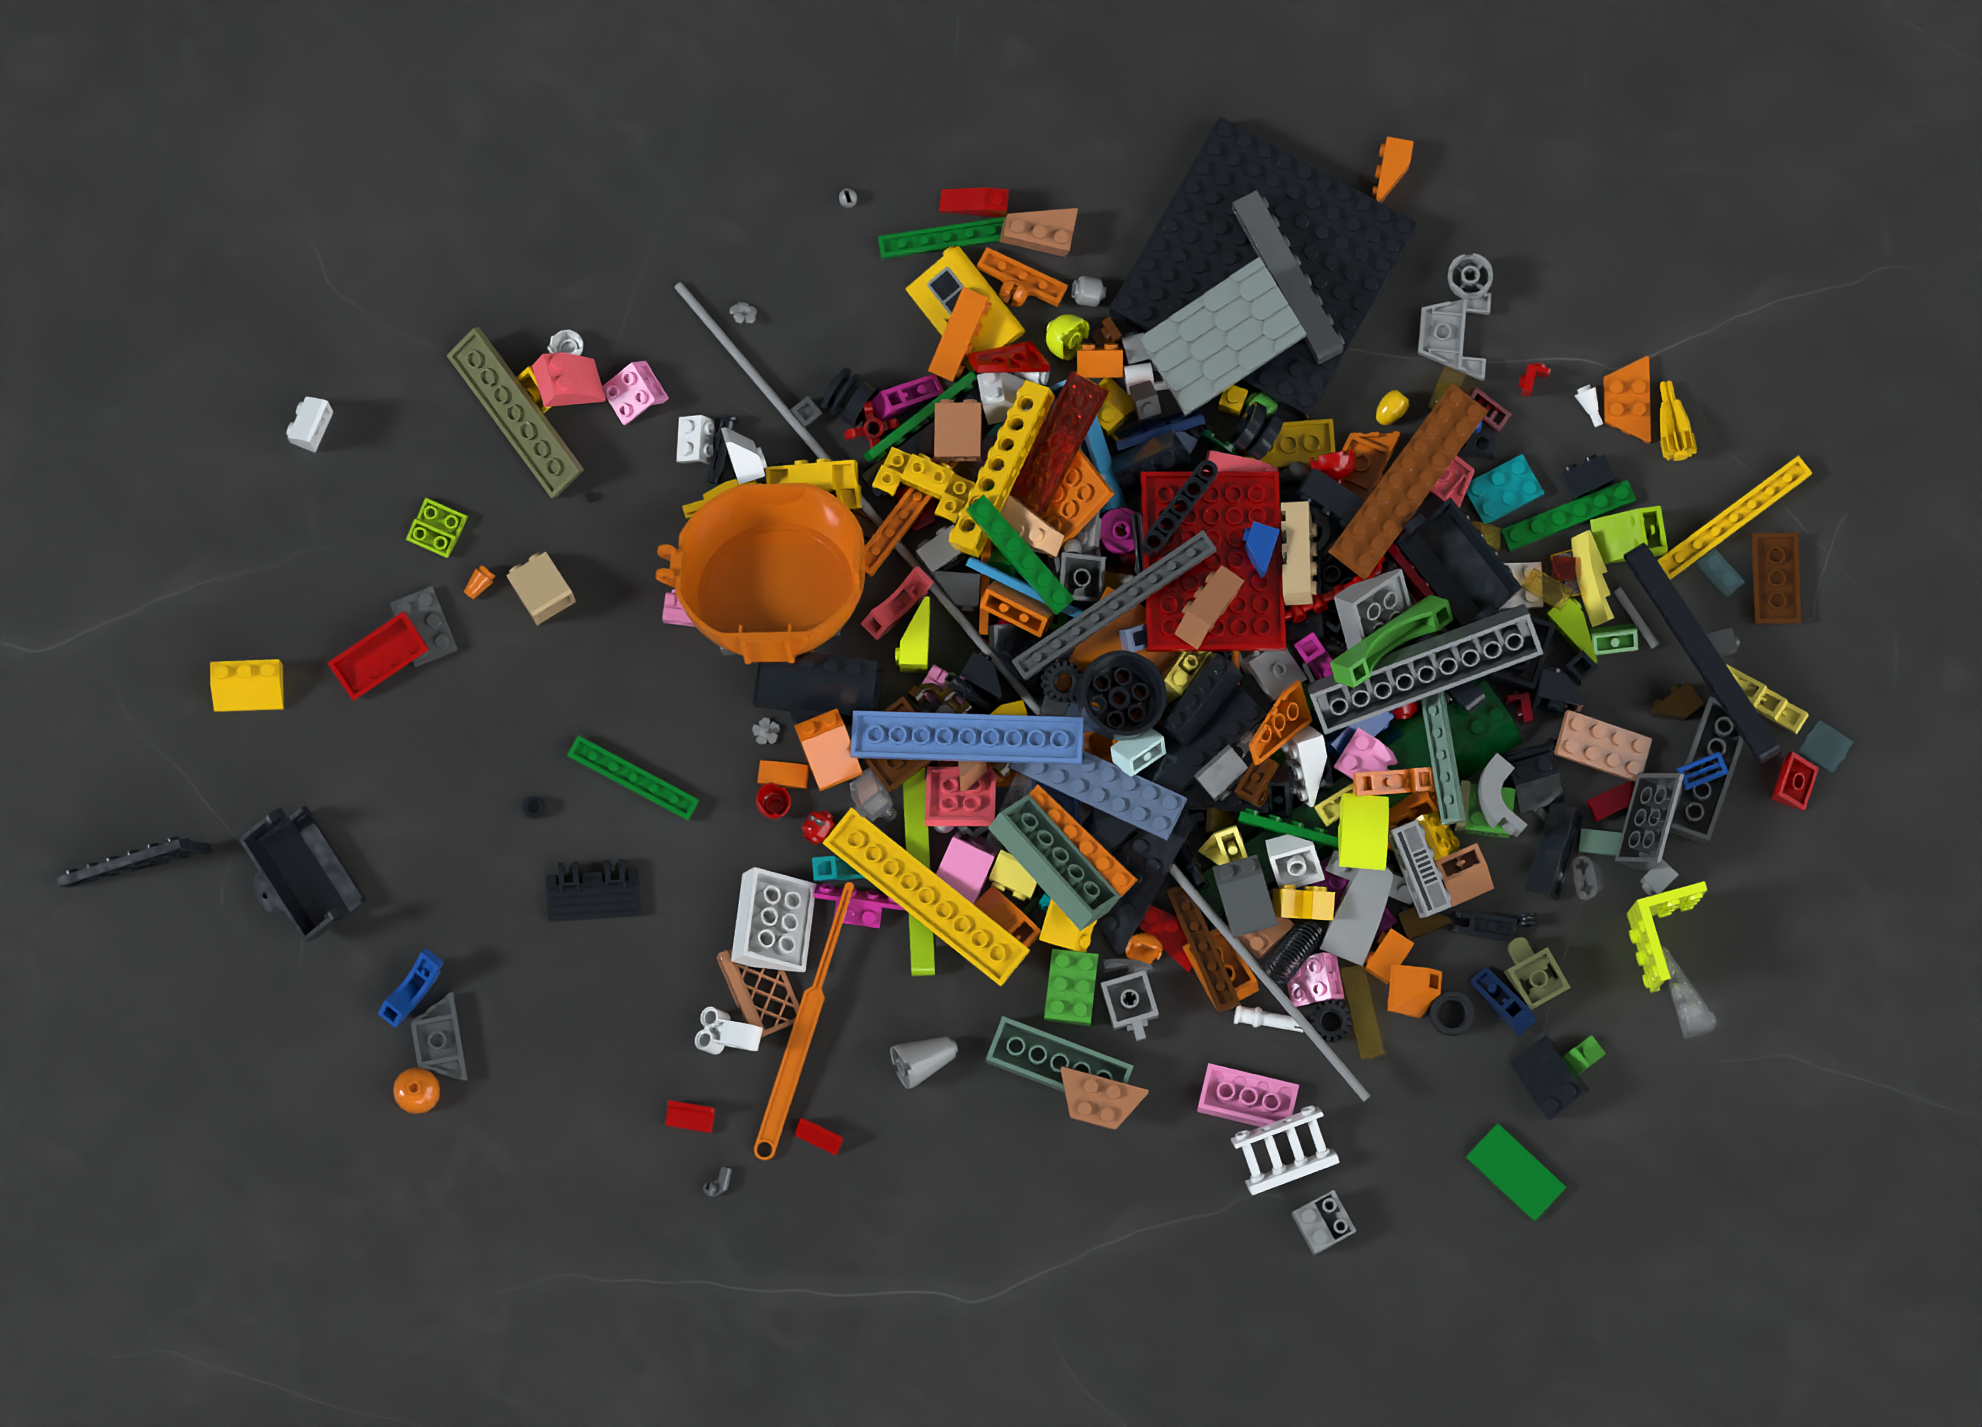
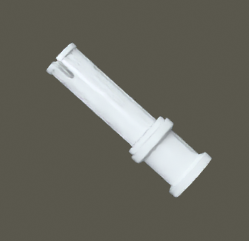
M1241 1004L1236 1007L1234 1024H1238V1022L1252 1024L1255 1028L1264 1025L1303 1033V1029L1292 1016L1265 1012L1260 1007L1249 1008L1243 1007Z

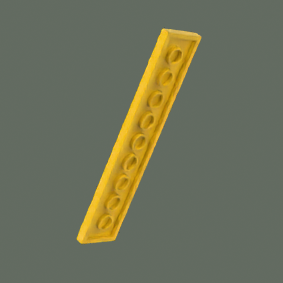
M852 807L823 842L826 847L999 986L1005 983L1030 950Z

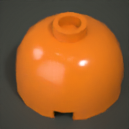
M414 1067L406 1069L399 1074L394 1083L393 1094L395 1101L401 1109L408 1113H426L439 1100V1081L433 1073L424 1068Z

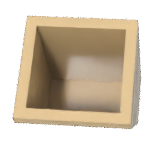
M538 552L529 558V562L523 566L521 564L514 566L509 570L510 573L506 575L536 625L576 602L572 591L546 552L542 554Z

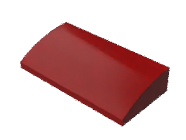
M403 611L329 661L328 665L354 701L428 651L429 648L407 612Z

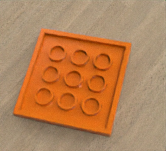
M1061 430L1016 479L1009 495L1021 501L1026 507L1064 535L1058 554L1063 550L1066 541L1073 539L1115 494L1072 437L1064 430Z

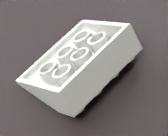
M756 867L743 873L731 961L751 967L805 972L815 901L813 896L817 884Z

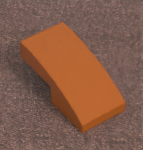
M760 760L757 783L765 785L774 782L776 785L785 788L807 789L809 766Z

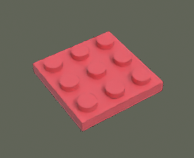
M927 767L925 826L991 825L995 820L996 773L991 767H987V772L966 791L960 790L959 767Z

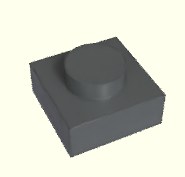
M809 396L790 410L805 429L823 415Z

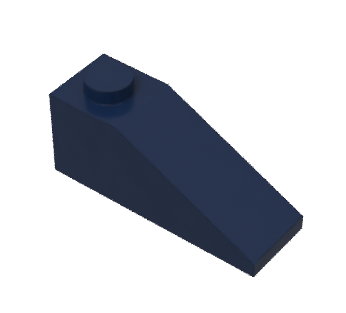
M1487 966L1469 981L1499 1017L1518 1036L1536 1022L1530 1008Z

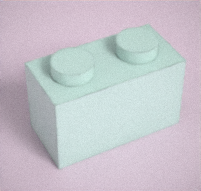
M1152 728L1138 738L1119 741L1110 747L1113 764L1120 767L1130 777L1166 754L1164 736Z

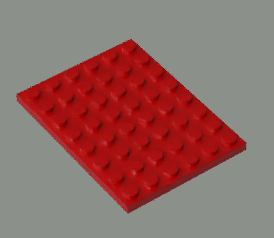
M1279 471L1218 472L1212 486L1162 552L1156 557H1149L1143 553L1145 570L1203 530L1217 549L1209 557L1145 599L1147 652L1286 650ZM1141 472L1143 540L1146 533L1193 472ZM1201 472L1205 477L1212 476L1211 472ZM1194 487L1187 489L1192 495L1199 493ZM1182 505L1174 506L1178 512L1186 511ZM1253 521L1280 530L1264 578L1258 576L1244 550L1246 541L1242 540L1246 527L1251 528ZM1161 523L1163 529H1172L1169 523ZM1154 540L1147 542L1152 548L1159 546ZM1222 565L1245 581L1225 612L1215 622L1212 630L1206 634L1197 650L1176 636L1175 632L1185 615L1182 610L1188 601H1195L1196 598L1193 596L1201 585L1205 587L1207 585L1205 580L1211 571L1217 572Z

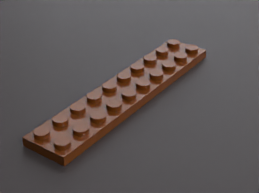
M1452 383L1328 552L1365 580L1485 417L1488 410Z

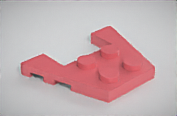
M1456 455L1430 493L1443 503L1452 498L1460 508L1473 477L1474 468Z

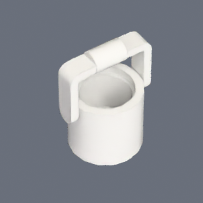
M1153 362L1123 366L1127 395H1131L1130 386L1151 380L1155 391L1169 389L1164 381L1154 382L1153 371H1157Z

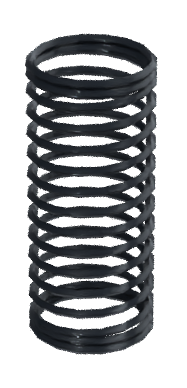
M1309 919L1298 921L1293 930L1283 940V943L1280 944L1266 962L1265 971L1272 980L1281 984L1290 982L1306 959L1309 958V955L1323 940V931L1316 922ZM1300 924H1309L1318 931L1320 939L1313 929ZM1299 927H1305L1311 930L1316 935L1317 941L1309 931L1301 929ZM1300 930L1305 931L1309 935H1311L1314 941L1311 940V938H1309L1306 934L1302 933ZM1271 962H1273L1275 968H1276L1280 973H1282V974H1284V975H1287V976H1289V977H1283V976L1279 975V974L1273 969ZM1274 962H1277V964H1278L1283 970L1287 971L1289 974H1286V973L1282 972L1281 970H1279L1278 967L1275 965ZM1269 964H1270V967H1271L1272 971H1273L1276 975H1278V976L1281 977V978L1288 979V980H1280V979L1276 978V977L1271 973V971H1270V969H1269Z

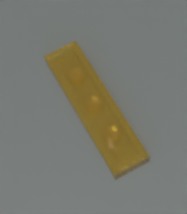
M1364 964L1363 966L1356 965L1342 968L1341 974L1361 1060L1384 1055V1050Z

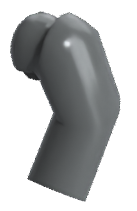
M721 1167L719 1178L704 1185V1193L710 1197H716L725 1192L729 1186L732 1169Z

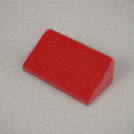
M805 1118L800 1119L795 1132L796 1137L833 1155L838 1153L844 1141L842 1136Z

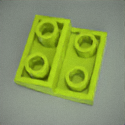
M425 498L406 540L448 558L462 532L468 515L432 499Z

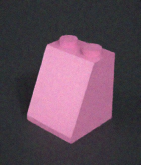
M958 830L948 846L936 875L974 904L1003 846L981 835L973 839L969 834L963 835Z

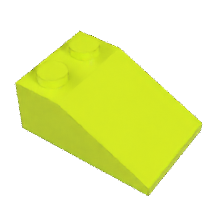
M924 597L900 640V648H895L896 666H900V672L928 673L930 597Z

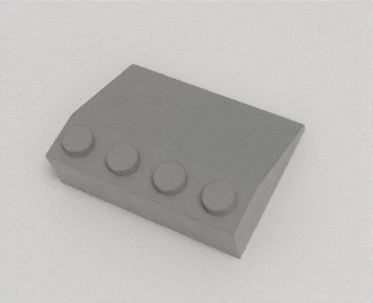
M1396 569L1350 585L1334 596L1348 650L1412 607L1402 569ZM1413 639L1397 646L1387 654L1406 648Z

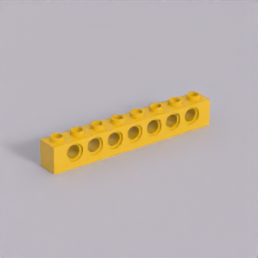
M1025 380L1023 386L1018 389L1016 401L1007 412L1005 424L1000 427L994 446L989 449L988 459L979 470L978 480L969 491L968 501L959 512V520L949 533L948 541L955 550L979 558L988 536L965 510L984 494L993 506L1001 512L1055 399L1051 389L1046 386ZM1033 405L1031 409L1025 410L1027 406ZM1019 425H1023L1020 430H1016ZM1014 445L1012 449L1006 451L1008 446ZM1004 465L1001 470L996 471L999 466ZM994 485L992 490L987 491L989 486ZM975 525L972 531L967 532L969 527Z

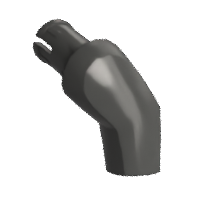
M1301 461L1291 462L1289 468L1279 472V478L1282 477L1279 480V487L1294 480L1301 483L1306 473L1312 470L1311 466Z

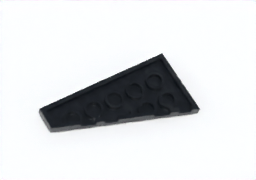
M179 836L166 839L164 844L152 843L146 845L145 850H130L125 852V856L120 858L112 856L105 858V862L98 864V862L86 864L85 869L79 871L78 869L67 870L64 872L65 875L57 877L58 887H76L99 880L98 876L101 878L120 876L119 871L132 870V872L168 864L170 863V858L172 860H184L191 858L190 853L208 854L212 853L208 843L190 841V838L180 839Z

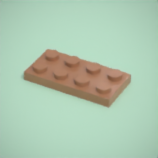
M1567 710L1554 755L1636 783L1638 773H1643L1652 738Z

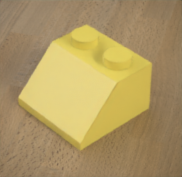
M1000 850L989 876V882H992L991 886L1002 892L1005 889L1013 892L1012 896L1020 901L1025 902L1026 899L1031 901L1039 884L1012 854Z

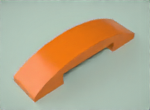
M1432 767L1353 773L1355 796L1436 790Z

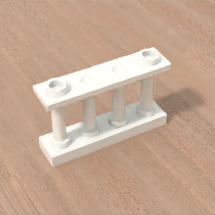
M1307 1106L1300 1113L1252 1131H1240L1235 1135L1236 1137L1231 1138L1236 1149L1242 1147L1252 1175L1249 1180H1246V1184L1252 1195L1340 1163L1333 1148L1329 1149L1325 1146L1316 1120L1323 1116L1318 1106ZM1306 1122L1309 1125L1317 1149L1316 1154L1310 1157L1304 1156L1294 1128ZM1285 1130L1295 1156L1294 1163L1286 1166L1282 1164L1272 1136ZM1261 1139L1265 1141L1273 1164L1272 1171L1265 1174L1260 1172L1251 1143Z

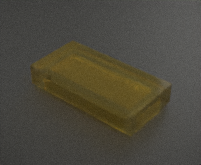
M1535 567L1522 584V589L1560 611L1573 594V589Z

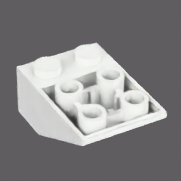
M1307 725L1281 746V749L1286 757L1284 765L1292 766L1294 795L1310 807H1313L1325 767L1327 753L1323 735L1310 725Z

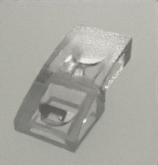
M1103 960L1105 972L1128 968L1129 974L1146 970V973H1152L1153 970L1151 964L1138 960Z

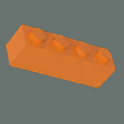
M967 287L962 288L928 369L929 372L952 382H956L957 378L961 379L965 371V366H963L966 357H969V353H972L974 349L972 341L975 336L978 337L983 328V324H980L983 315L987 316L991 309L990 297Z

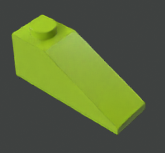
M1567 595L1547 613L1545 618L1548 622L1555 624L1554 628L1578 654L1583 650L1597 663L1586 620L1581 610L1582 606L1575 598L1570 599Z

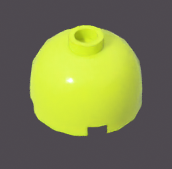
M1064 314L1052 320L1046 329V343L1049 350L1059 358L1067 361L1076 357L1077 347H1082L1080 343L1083 338L1087 339L1089 336V323L1073 314Z

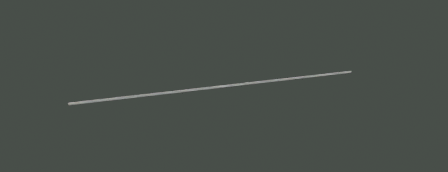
M679 282L674 287L815 455L819 459L828 458L832 462L833 460L682 282ZM861 495V509L879 528L884 522L883 519ZM899 541L895 549L910 567L914 569L919 566L933 580L905 545ZM934 581L929 588L982 652L992 658L991 662L994 663L998 671L1031 710L1039 716L1041 706L990 650L988 643ZM1139 829L1136 833L1138 834L1143 830ZM1173 864L1170 874L1363 1101H1366L1371 1095L1277 984L1268 976L1266 971L1238 938H1233L1231 930L1177 866Z

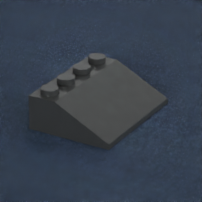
M1638 773L1615 862L1635 870H1651L1661 863L1684 774Z

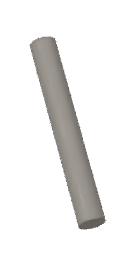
M1620 587L1613 593L1652 649L1658 646L1659 642Z

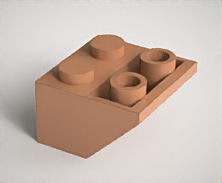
M1477 843L1434 862L1435 866L1442 873L1443 879L1441 881L1444 888L1451 895L1450 903L1452 907L1494 889L1486 861Z

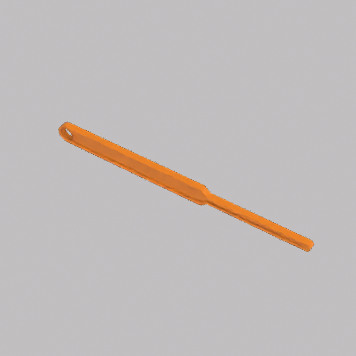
M851 882L845 884L813 986L804 991L754 1146V1153L761 1160H769L775 1155L825 1000L822 987L854 890V884ZM763 1142H767L772 1146V1153L768 1157H761L758 1154V1146Z

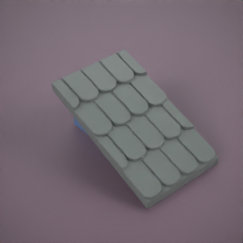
M1258 257L1139 338V341L1186 417L1304 338L1307 333L1263 261Z

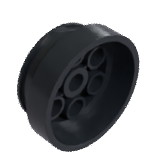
M1117 650L1099 656L1085 669L1077 685L1076 699L1080 714L1091 729L1106 738L1125 741L1144 735L1158 722L1166 706L1167 691L1161 673L1151 661L1135 652ZM1116 674H1121L1125 678V683L1118 681ZM1095 681H1101L1104 689L1098 688ZM1134 689L1139 690L1143 698L1136 697ZM1113 696L1119 697L1122 703L1120 705L1116 704L1113 701ZM1091 702L1097 703L1100 706V711L1094 710ZM1130 711L1136 712L1139 716V720L1133 719L1130 715ZM1109 718H1114L1118 726H1112Z

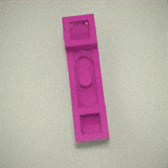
M1314 632L1294 643V646L1318 680L1333 675L1330 664L1333 659Z

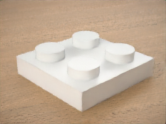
M1541 562L1504 563V565H1507L1512 570L1513 576L1522 588L1498 610H1509L1525 604L1527 609H1543Z

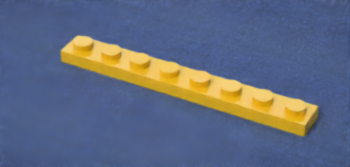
M1798 455L1657 560L1669 579H1673L1812 475L1811 470Z

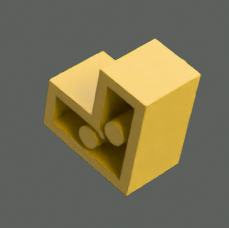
M1282 884V889H1273L1272 906L1275 916L1310 920H1333L1335 892H1327V887L1303 886V890H1296V885Z

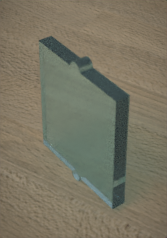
M1819 720L1812 732L1806 735L1807 739L1799 752L1833 773L1841 760L1846 758L1845 754L1853 741Z

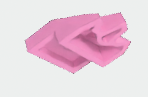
M1358 728L1337 760L1334 768L1353 779V773L1389 771L1387 767L1389 765H1396L1398 761L1393 751Z

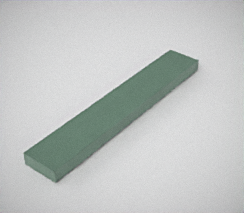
M1442 691L1421 699L1441 823L1447 826L1465 821L1466 818L1445 694Z

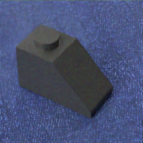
M1151 380L1130 386L1129 390L1138 425L1160 419L1162 412L1158 395Z

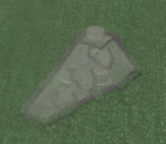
M1665 946L1661 947L1671 978L1667 982L1684 1039L1712 1032L1714 1030L1713 1026L1716 1025L1713 1012H1709L1708 1007Z

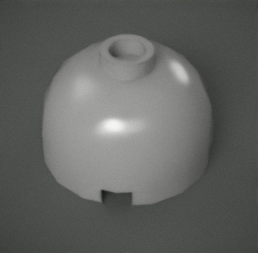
M1462 254L1453 260L1448 270L1447 279L1450 289L1456 296L1462 299L1474 300L1482 297L1492 285L1493 273L1491 264L1479 254Z

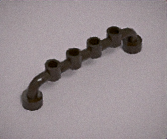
M925 683L918 688L912 686L906 692L907 696L917 705H920L926 699L924 695L926 692H932L943 704L948 705L954 710L956 714H971L974 711L968 702L963 701L961 704L954 699L957 696L956 692L948 686L942 689L935 683ZM995 762L991 768L1000 778L1005 779L1011 773L1009 767L1012 763Z

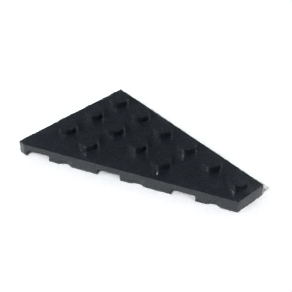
M1185 806L1167 841L1143 830L1111 853L1137 879L1135 884L1116 902L1111 910L1097 919L1098 925L1118 956L1126 953L1130 938L1136 935L1138 927L1149 911L1155 895L1159 892L1162 882L1170 872L1181 847L1184 846L1188 834L1191 833L1195 825V821Z

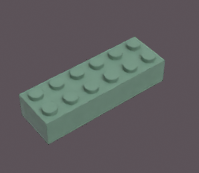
M1029 794L1000 812L988 827L1080 931L1108 913L1121 898L1116 890Z
M1004 1016L1001 1018L986 1057V1063L1062 1092H1065L1061 1067L1125 1084L1128 1083L1133 1070V1065Z

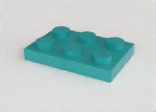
M1523 454L1471 480L1465 494L1483 526H1486L1543 496L1544 491Z

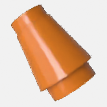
M481 565L474 570L463 592L472 599H475L494 582L495 575Z

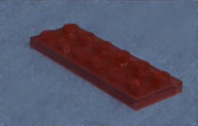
M1071 371L1009 494L1039 512L1046 513L1109 393L1108 390Z

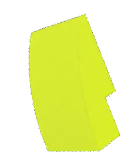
M1343 793L1339 803V867L1385 871L1388 847L1389 797L1355 796V794Z

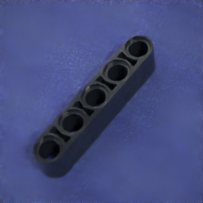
M1205 460L1196 467L1146 533L1142 543V551L1145 555L1156 557L1162 552L1212 486L1218 473L1217 465L1214 462ZM1208 470L1212 476L1205 477L1201 474V471ZM1194 487L1199 493L1192 495L1187 489ZM1182 505L1186 511L1178 512L1174 506ZM1161 523H1169L1172 529H1163ZM1154 540L1159 546L1152 548L1147 542Z

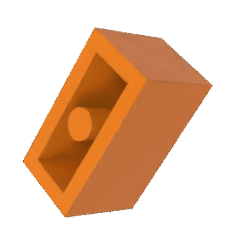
M1085 343L1082 344V347H1077V378L1123 377V348L1118 347L1117 343H1106L1104 347H1095V344Z
M1390 929L1388 933L1383 931L1376 942L1380 946L1376 952L1371 950L1365 959L1367 965L1364 970L1387 985L1390 982L1391 965H1401L1414 945L1412 941L1393 929Z

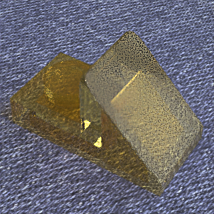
M1445 366L1428 407L1433 409L1452 383L1460 389L1466 374Z

